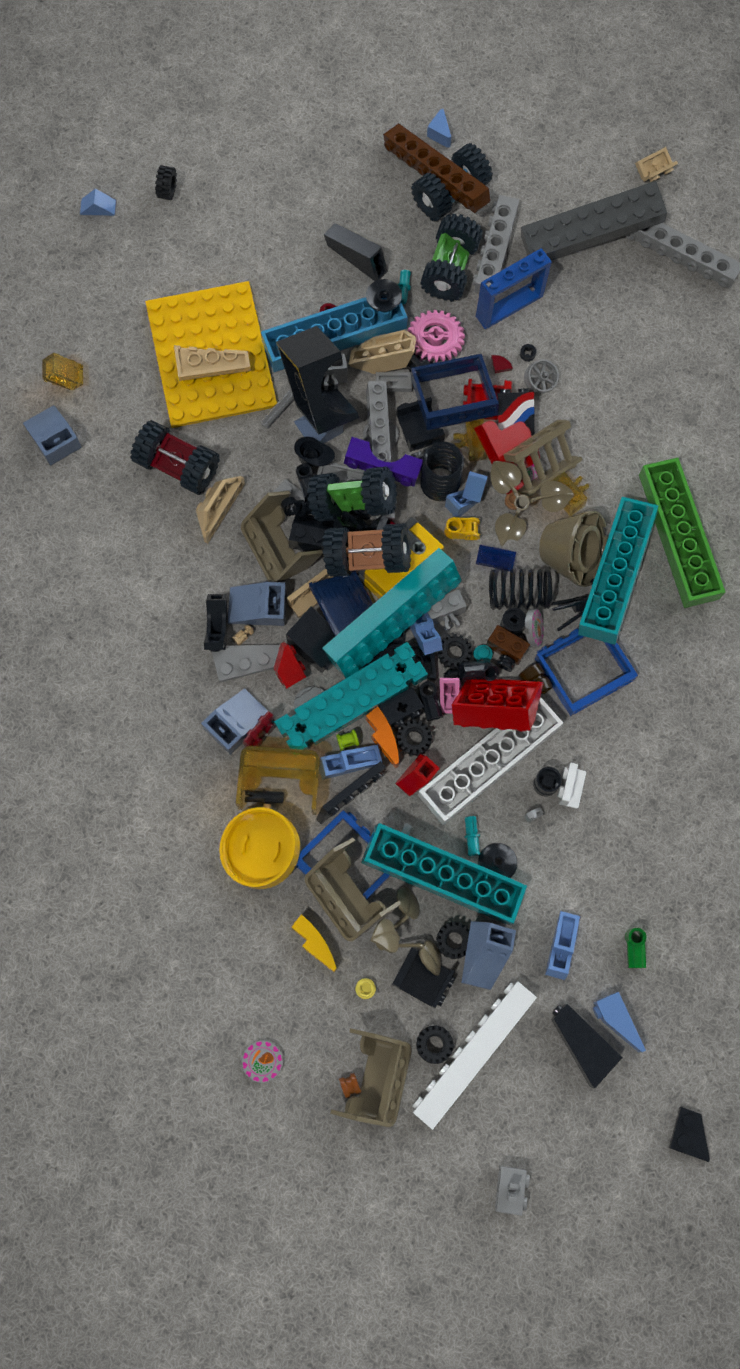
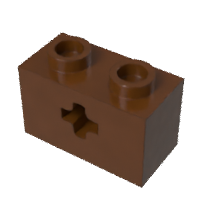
M499 625L496 626L486 644L496 653L512 658L516 665H519L530 646L528 642Z

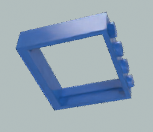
M542 248L481 282L476 318L485 330L543 297L552 261ZM532 276L531 283L494 303L495 296Z
M579 628L569 633V637L557 639L549 648L547 646L542 647L541 650L537 651L535 661L543 667L545 677H548L551 681L555 693L570 717L635 681L638 677V674L618 643L616 642V645L604 642L625 675L572 704L545 659L585 638V636L578 635Z
M343 810L300 852L296 867L306 875L311 868L303 859L343 820L367 844L371 838L370 831L365 826L360 827L352 813H346ZM384 873L363 894L366 900L391 876Z

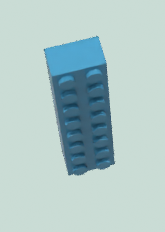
M365 297L261 331V339L273 372L284 369L276 344L277 341L317 326L341 351L362 344L372 337L407 329L408 317L401 302L392 311L380 312L370 307Z

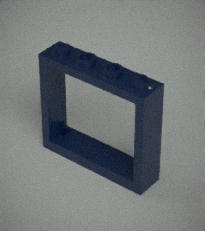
M482 353L411 368V381L427 430L498 416L499 403ZM473 371L478 372L487 400L428 412L420 382Z

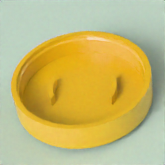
M256 807L245 810L235 816L225 828L220 841V860L226 873L237 883L252 889L274 887L283 882L292 873L298 862L300 854L298 832L289 819L273 809Z

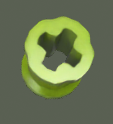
M355 729L343 735H336L340 751L353 745L359 746Z

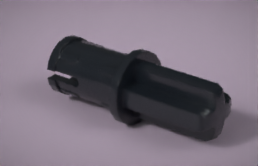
M265 789L263 791L245 790L246 796H253L245 797V802H259L262 804L284 802V792L265 791Z

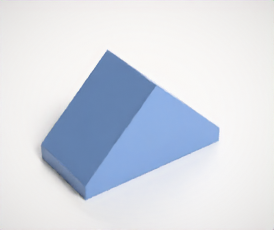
M440 109L428 125L427 137L448 148L451 145V134L444 109Z
M94 189L81 199L80 215L115 216L116 200Z
M470 471L462 497L480 503L488 476Z
M464 490L448 494L446 497L445 507L456 518H460L478 503L463 498Z

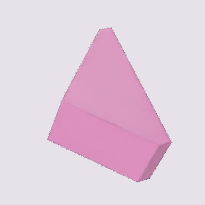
M440 678V707L442 713L452 714L451 704L461 690L459 678Z

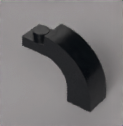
M208 594L206 599L207 630L204 650L218 652L226 650L227 594Z

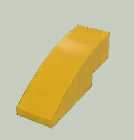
M301 914L291 928L306 939L302 947L335 973L337 968L328 945L312 923Z

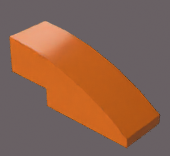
M377 706L366 715L365 720L375 731L371 739L378 745V748L396 769L399 766L396 740L385 715Z

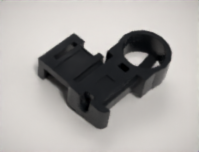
M359 510L343 511L342 519L336 517L333 524L335 528L347 527V529H355L354 532L370 531V525L363 521L364 516Z

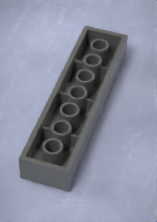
M654 181L521 227V238L527 256L542 248L550 260H554L663 223L666 220L667 210L658 184Z

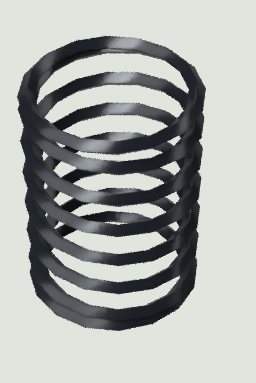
M437 442L430 445L423 456L420 480L421 489L429 499L446 501L448 494L458 492L464 467V456L455 444L449 442ZM443 468L449 470L452 474L440 476L431 470Z
M531 568L528 571L529 598L527 605L524 598L523 569L519 570L520 596L518 605L515 598V571L513 569L510 570L511 595L509 606L505 590V570L501 571L502 591L500 605L497 599L496 571L493 569L490 571L489 598L492 610L496 608L501 610L503 604L507 610L512 605L515 608H520L523 605L525 609H528L531 604L534 609H537L540 604L544 609L551 607L552 576L549 568L545 569L544 576L540 568L537 571L538 599L536 605L533 598V570ZM547 575H548V593H547Z

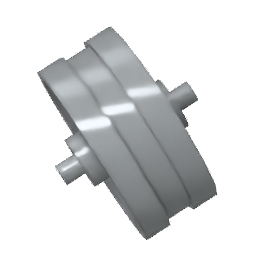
M540 359L530 364L524 373L526 387L535 394H544L552 390L559 380L557 367L551 361ZM536 364H542L541 371H539ZM532 368L535 371L536 375H531ZM549 374H552V380L548 378ZM545 381L551 384L548 389H546ZM539 383H541L542 390L536 387Z

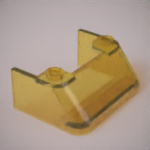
M260 746L245 747L240 755L236 795L238 810H242L244 791L256 790L260 786L262 776L300 779V790L305 795L313 796L312 814L317 815L320 772L319 755L313 750Z

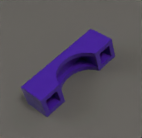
M351 437L344 459V464L352 469L358 468L366 471L369 468L388 467L392 471V477L395 478V481L408 487L415 486L423 462L422 459L407 454L395 462L381 461L372 453L370 442Z

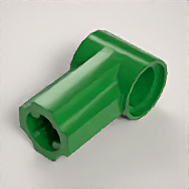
M631 928L625 933L628 968H646L645 942L647 936L641 928ZM634 931L637 932L640 936V939L637 943L633 942L631 939V935Z

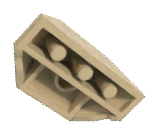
M406 330L372 337L358 348L355 347L351 350L349 365L372 374L406 368L414 354L417 338Z
M237 476L215 482L213 487L207 490L203 503L200 502L198 504L196 513L205 543L208 544L244 487V477Z

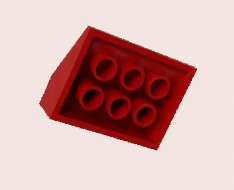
M485 679L466 680L451 704L453 724L461 727H480L482 729L498 728L499 730L530 731L535 721L543 682L495 679L493 681Z

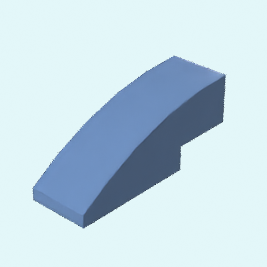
M428 613L423 614L412 626H409L424 655L443 650L441 637L435 630L433 620Z
M378 745L324 756L317 762L323 780L374 767L380 761L382 762Z
M560 911L545 975L565 980L568 976L580 916Z

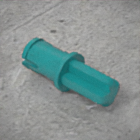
M401 270L400 281L397 284L402 292V304L407 303L408 291L411 289L409 285L411 272L409 270Z
M476 816L465 817L466 836L464 837L467 839L468 856L480 855L478 839L480 834H478Z

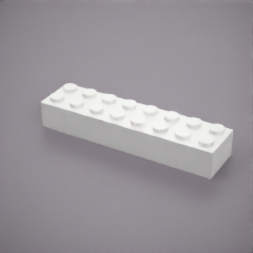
M540 697L535 721L530 731L521 732L512 729L499 730L495 728L423 787L418 793L419 798L441 824L445 825L562 727L563 722Z

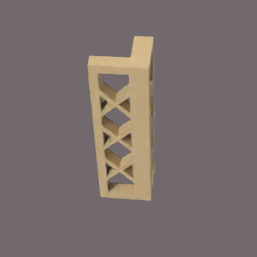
M324 569L287 597L289 607L299 618L311 606L314 608L318 605L309 587V583L332 578L327 574V569Z

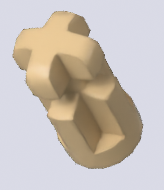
M244 626L245 631L240 630L231 639L237 645H241L248 639L247 634L252 635L254 633L251 626Z

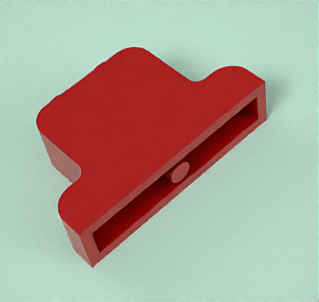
M487 421L474 428L491 464L494 461L508 462L505 461L503 454L531 437L530 429L523 422H517L503 430H500L494 421ZM530 455L526 456L524 460L526 468L533 465ZM521 479L520 484L514 486L516 490L523 487V480Z

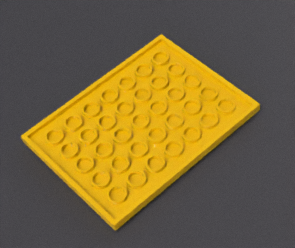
M249 281L145 301L171 428L271 409L277 404ZM174 345L181 348L197 347V349L204 350L214 348L217 351H224V349L248 351L251 371L179 381Z

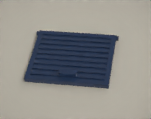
M353 571L350 576H336L319 582L309 583V587L335 637L373 605L356 571Z

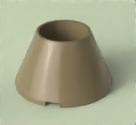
M587 511L548 524L540 539L539 552L541 560L577 586H590V581L596 576L608 540V536H604L603 527H606V522L603 516L597 511Z

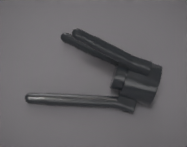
M587 596L552 602L551 605H560L553 607V611L572 607L575 613L578 612L577 615L558 627V631L582 617L588 600Z

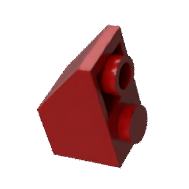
M282 642L273 670L281 684L287 689L306 678L304 674L306 669L302 662L297 661L295 658L297 653L291 644L288 645Z
M419 754L395 784L408 796H411L425 786L440 768L426 755Z

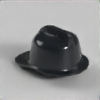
M301 437L294 444V451L302 464L306 463L311 467L326 466L335 459L333 449L313 437Z

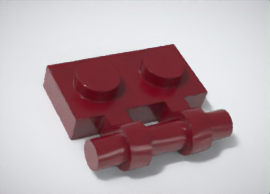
M269 711L264 716L261 715L255 727L249 729L246 733L247 736L244 738L243 744L250 752L254 748L258 749L263 742L262 738L266 734L269 735L275 728L274 715Z

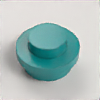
M487 645L477 646L473 653L476 661L483 658L490 661L493 655L491 648Z

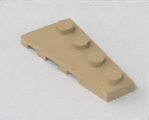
M174 345L179 381L251 371L248 351L227 349L217 351L214 348L204 350L197 349V347L181 348Z

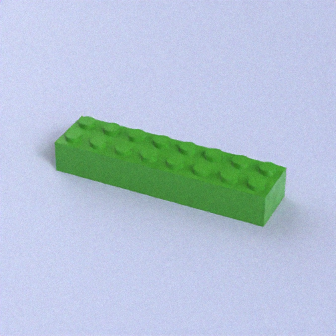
M679 458L644 465L639 473V478L648 503L658 505L655 524L683 607L688 608L720 600L725 593V589Z

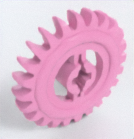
M428 310L427 315L420 313V317L416 316L414 321L410 322V327L407 329V332L417 338L415 355L422 354L421 359L428 357L429 363L432 358H434L436 363L439 358L443 362L445 357L448 360L452 359V355L457 357V351L461 352V346L464 345L463 339L465 338L464 328L460 327L461 322L456 321L455 316L450 317V313L445 315L443 310L440 313L437 310H434L433 313ZM430 326H434V327L430 328L428 332H424V331L426 330V328H428V327H430Z

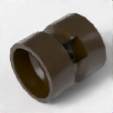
M540 663L528 667L519 674L521 681L543 682L541 694H545L553 688L549 678L544 677L545 671Z

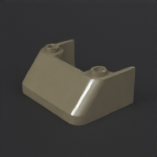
M290 491L267 493L241 523L242 533L269 582H282L307 570L323 554L322 550L298 552L295 554L293 549L289 548V542L280 525L285 519L281 502L291 495Z
M354 838L333 848L305 875L307 887L347 941H354L401 905V902L398 901L386 908L378 900L369 904L346 871L351 867V859L345 850L355 842Z
M350 1028V1033L362 1036L360 1049L363 1054L368 1055L361 1093L359 1097L352 1096L347 1101L345 1112L331 1109L330 1114L359 1122L392 1127L398 1116L411 1056V1046L407 1042Z

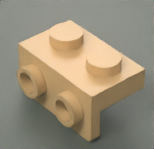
M666 147L635 163L644 182L647 180L652 182L660 178L659 174L662 172L664 175L674 170L673 167L678 164L677 161L672 162Z

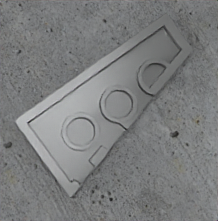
M280 645L226 646V650L212 652L219 682L274 669Z

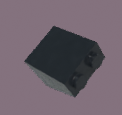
M311 606L286 633L287 644H291L296 653L321 673L332 668L333 664L324 652L323 647L335 635L329 623Z

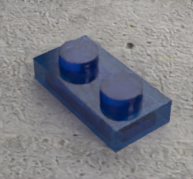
M479 545L476 564L510 571L514 566L516 552Z

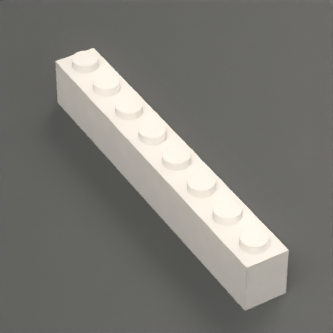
M518 981L515 984L510 983L503 992L506 995L502 1000L498 998L491 1006L492 1013L489 1016L485 1014L478 1022L480 1028L476 1033L473 1030L465 1039L467 1044L464 1048L459 1047L452 1055L454 1058L450 1065L446 1063L439 1071L441 1077L437 1082L432 1080L425 1089L428 1091L425 1097H419L412 1105L415 1108L413 1113L432 1130L537 998Z

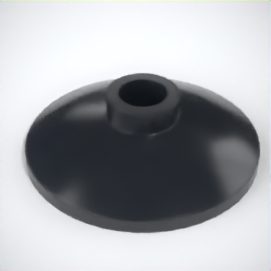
M388 279L374 281L366 291L368 304L374 310L380 312L394 310L402 299L400 287Z
M492 843L480 852L478 865L511 878L517 869V857L509 846L502 843ZM496 858H500L502 860L501 865H497L495 863Z

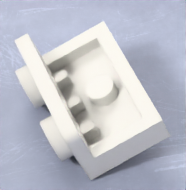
M570 762L568 767L563 769L562 779H564L563 786L559 787L557 795L560 798L559 805L575 809L579 807L586 771L577 769L578 764Z

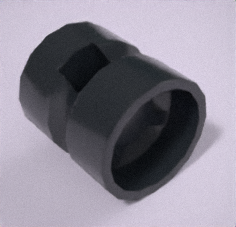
M509 608L503 614L500 626L519 637L525 628L526 614L519 608Z
M553 767L542 768L533 781L534 790L541 796H552L562 783L561 774Z

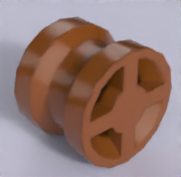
M355 1073L350 1074L347 1078H339L345 1098H349L353 1093H361Z

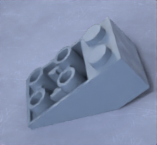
M54 405L23 422V425L50 466L82 448L77 436Z
M263 582L230 587L228 624L284 626L286 584L281 582Z
M244 688L215 709L201 724L203 729L231 755L243 743L249 729H253L258 723L260 716H264L268 710Z
M471 921L461 983L491 990L513 951L516 930L489 922Z

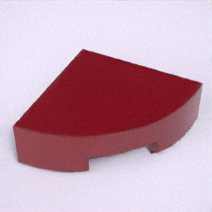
M491 355L494 373L512 371V365L506 358L499 355Z

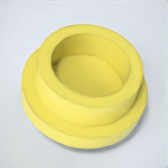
M364 978L357 982L355 990L360 998L369 999L375 994L376 986L372 980Z

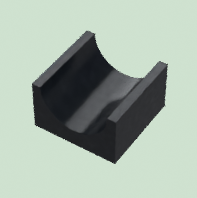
M317 326L276 342L295 404L318 435L359 418L357 410L338 389L334 388V385L328 386V390H324V387H321L326 371L333 363L341 359L342 355L341 351Z

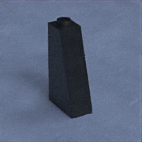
M336 223L325 232L324 237L327 246L372 280H380L388 272L381 246Z
M559 1004L552 1012L554 1016L551 1020L588 1085L591 1088H596L623 1057L568 1004L563 1006Z

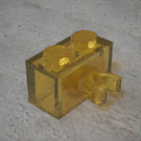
M52 353L42 360V379L45 382H51L52 385L75 390L83 385V365L60 354Z
M484 418L465 422L464 435L460 433L453 434V440L459 439L461 441L460 443H454L459 449L467 446L468 461L487 460V454L474 430L475 427L484 423Z
M564 471L551 481L561 482L573 491L574 497L563 508L571 517L585 507L588 498L583 492L589 488V485L585 484L584 486L577 487L583 478L579 476L573 482Z

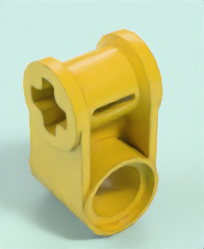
M452 517L446 522L444 533L449 539L478 540L480 539V534L478 533L480 519L474 517ZM454 526L458 530L452 531L449 527Z

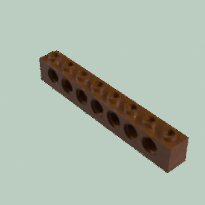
M398 123L383 134L384 146L387 151L395 154L398 159L403 160L410 168H414L421 176L426 173L436 175V178H439L441 183H444L445 189H448L449 195L455 201L460 202L466 209L476 213L490 203V192L486 185Z

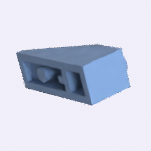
M619 992L593 1002L595 1005L593 1011L597 1019L601 1018L605 1025L637 1052L646 1051Z

